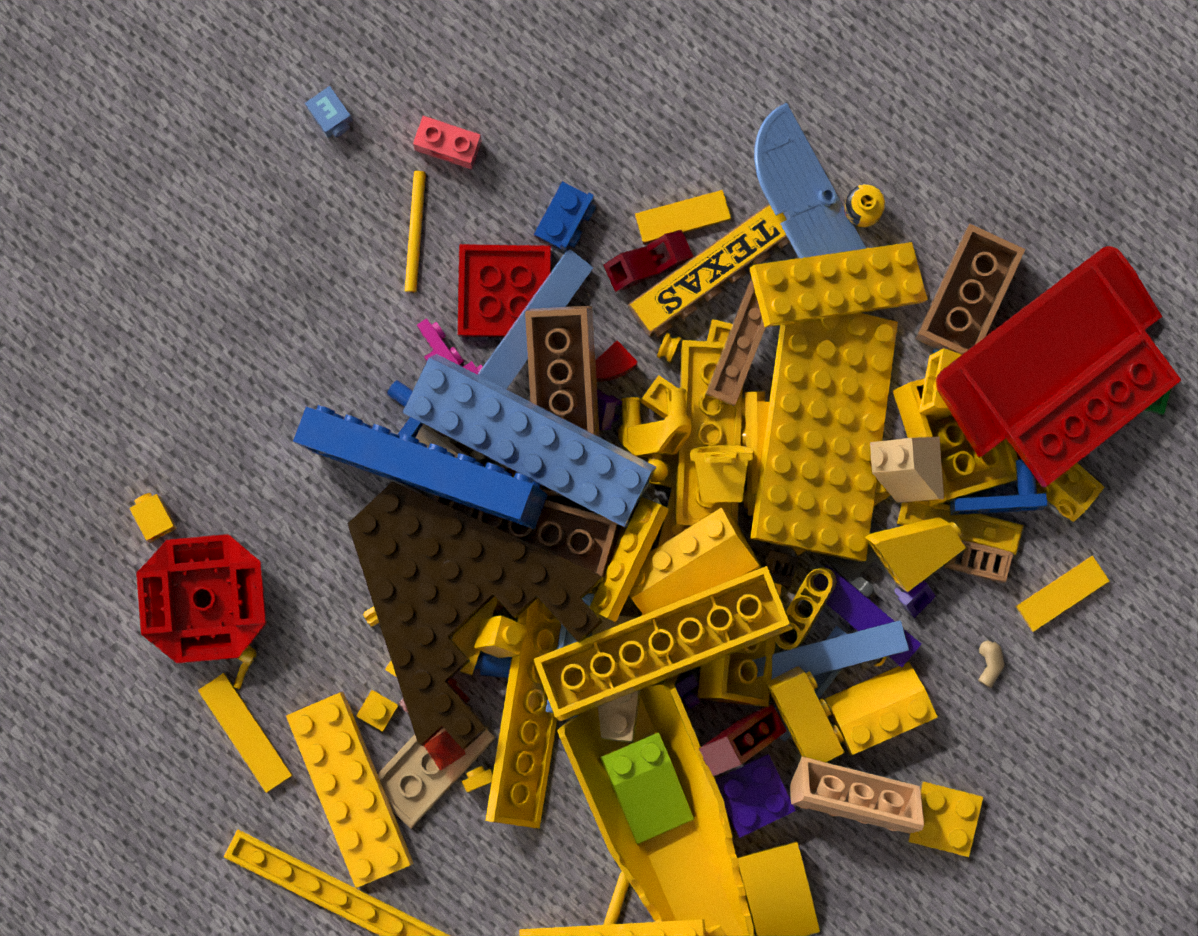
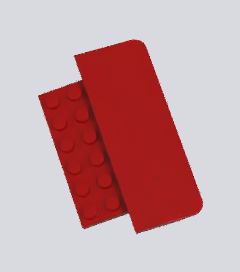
M1106 246L941 370L936 378V388L979 458L1006 438L1044 488L1182 380L1145 331L1162 317L1161 313L1136 271L1121 251L1115 247Z

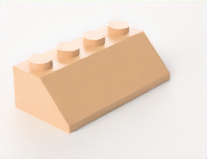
M801 757L790 784L792 805L803 809L828 813L831 816L856 820L863 824L884 827L891 831L910 834L923 829L924 821L920 786Z

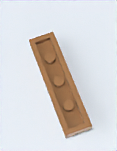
M752 280L748 284L705 395L731 406H735L766 328L764 327Z

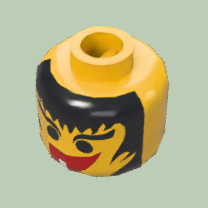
M867 184L859 185L852 189L844 204V212L847 219L859 227L874 225L879 221L885 210L884 195L878 188Z

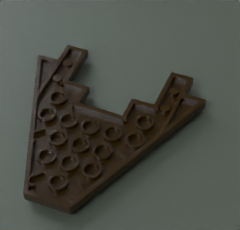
M393 481L347 523L417 742L421 746H424L444 727L462 749H466L488 729L451 687L448 681L470 662L467 656L452 641L451 637L492 598L496 597L514 618H517L539 598L579 643L603 622L583 600L604 579L600 574Z

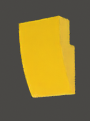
M798 842L737 857L757 936H807L820 932Z

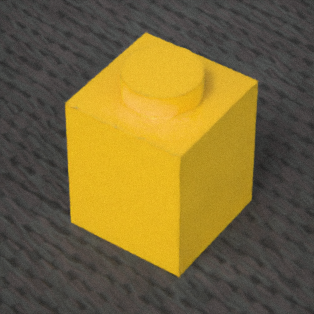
M146 493L135 499L136 505L129 508L144 538L149 543L177 529L161 496L158 494L152 496L151 493Z
M504 616L481 619L474 648L497 658L519 656L527 626Z

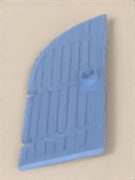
M785 103L777 107L766 117L758 131L754 147V162L759 184L776 216L783 213L787 219L780 224L797 256L804 258L866 249L854 225L847 219L839 197L788 104Z

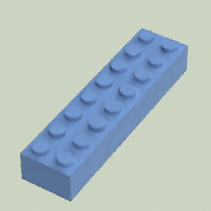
M438 354L428 358L402 412L516 472L533 478L534 481L623 527L630 521L656 469V466Z

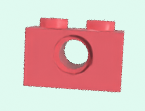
M422 116L413 146L417 152L472 170L482 140L480 134Z

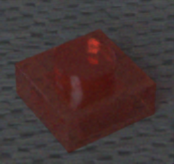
M446 730L424 745L440 771L466 755L465 750L459 746Z

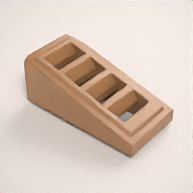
M961 540L966 547L961 565L955 564L957 555L944 565V568L1005 583L1013 552ZM971 550L977 551L973 568L967 567ZM984 553L989 554L985 571L980 570ZM996 556L1001 557L998 573H993L992 570Z

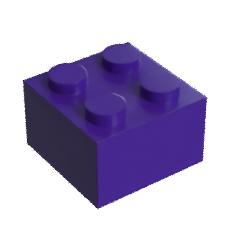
M769 754L715 779L724 800L726 813L739 838L796 811L791 804L789 795Z

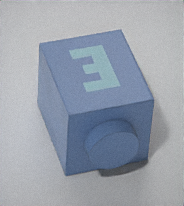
M330 86L305 102L308 111L327 138L331 135L339 137L349 130L350 126L348 124L352 122L351 115Z

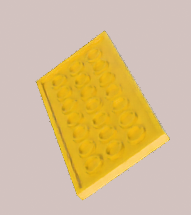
M855 313L780 325L750 539L858 562L866 561L868 541L865 537L870 534L877 478L872 474L870 442L882 441L898 322L864 313Z

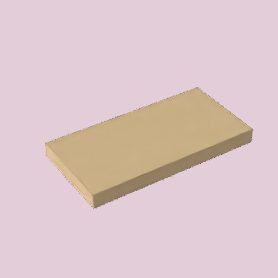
M444 727L424 746L417 742L414 734L378 773L392 811L412 829L496 737L486 730L466 749H462Z

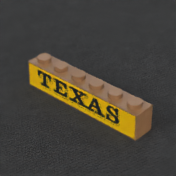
M770 204L766 205L628 304L629 311L648 337L654 334L657 337L662 336L673 327L670 322L679 316L683 320L697 310L695 305L704 298L709 302L722 292L719 287L728 281L734 284L747 274L744 269L753 263L755 265L763 264L771 257L769 252L778 245L781 249L788 246L790 241L780 224L787 220L785 215L781 213L776 216Z

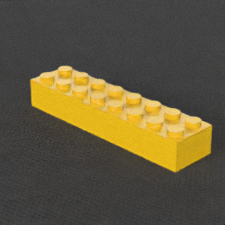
M765 566L587 637L580 643H572L533 660L554 716L558 720L563 721L793 628L768 567Z

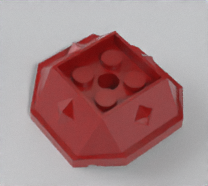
M229 534L166 540L136 572L141 635L177 664L240 658L267 624L262 562ZM202 591H209L212 597L211 603L205 608H200L196 602L197 595Z

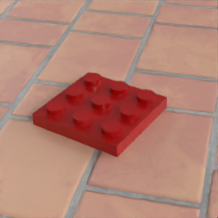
M459 244L458 337H505L549 276L551 246Z

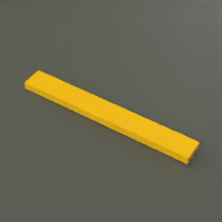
M237 829L224 855V858L379 936H451Z

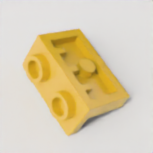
M1078 463L1044 488L1036 479L1037 494L1046 493L1047 500L1057 508L1061 515L1069 518L1072 522H1075L1089 508L1105 488Z

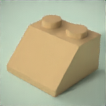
M940 437L870 442L872 474L897 503L944 499Z

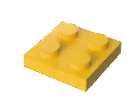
M922 781L920 793L924 827L921 831L910 833L908 842L969 857L983 796Z

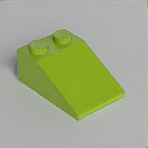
M659 732L600 758L637 844L694 820Z

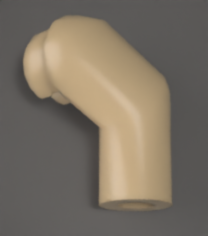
M987 640L979 648V653L985 657L987 667L978 681L992 688L1005 663L1001 647L996 642L992 643Z

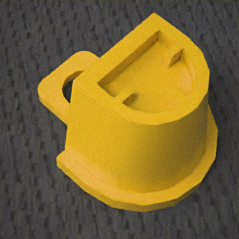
M714 445L698 447L690 451V461H695L701 502H742L748 460H753V450L751 448L735 445Z

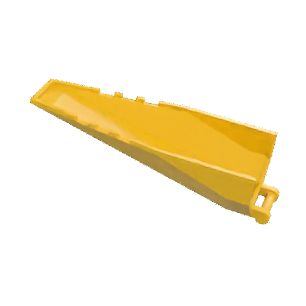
M659 682L641 689L634 743L659 732L694 820L639 844L634 839L600 760L602 756L632 743L601 738L598 707L578 714L577 717H573L560 727L557 732L608 851L654 921L705 919V929L719 924L726 933V936H755L724 800L709 767L703 760L699 750L701 746L673 682Z

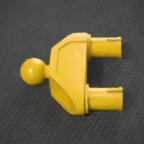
M684 388L667 389L668 416L664 420L641 424V398L627 397L621 399L623 425L618 429V439L633 455L649 458L648 463L656 466L650 479L651 482H661L666 478L668 467L662 460V457L677 454L691 433V419H689V416H686V389Z

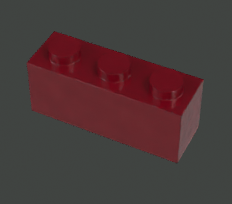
M771 704L745 715L701 746L699 750L705 764L709 767L712 775L715 776L743 764L787 732L775 707Z

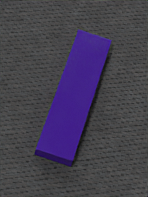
M825 566V568L834 572L837 581L835 589L826 604L855 629L862 631L895 622L831 567ZM819 573L813 580L814 585L819 590H825L828 587V579L824 574ZM904 628L909 651L889 656L901 667L905 665L921 646V643Z

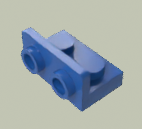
M562 181L534 236L564 252L568 250L569 246L575 248L583 233L578 230L583 220L589 222L596 210L597 205L593 204L594 195L590 192L586 194Z

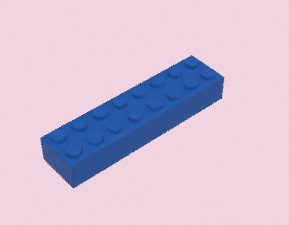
M318 405L316 410L309 407L305 408L293 442L312 453L535 529L548 495L539 489L540 483L533 481V478L515 473V476L512 477V474L504 471L505 469L491 463H487L486 467H483L484 464L477 462L475 458L458 453L457 458H455V454L448 452L446 448L430 443L427 448L428 445L419 442L417 438L406 434H401L400 437L392 433L390 429L376 424L372 427L363 423V420L347 414L344 418L336 414L334 410Z

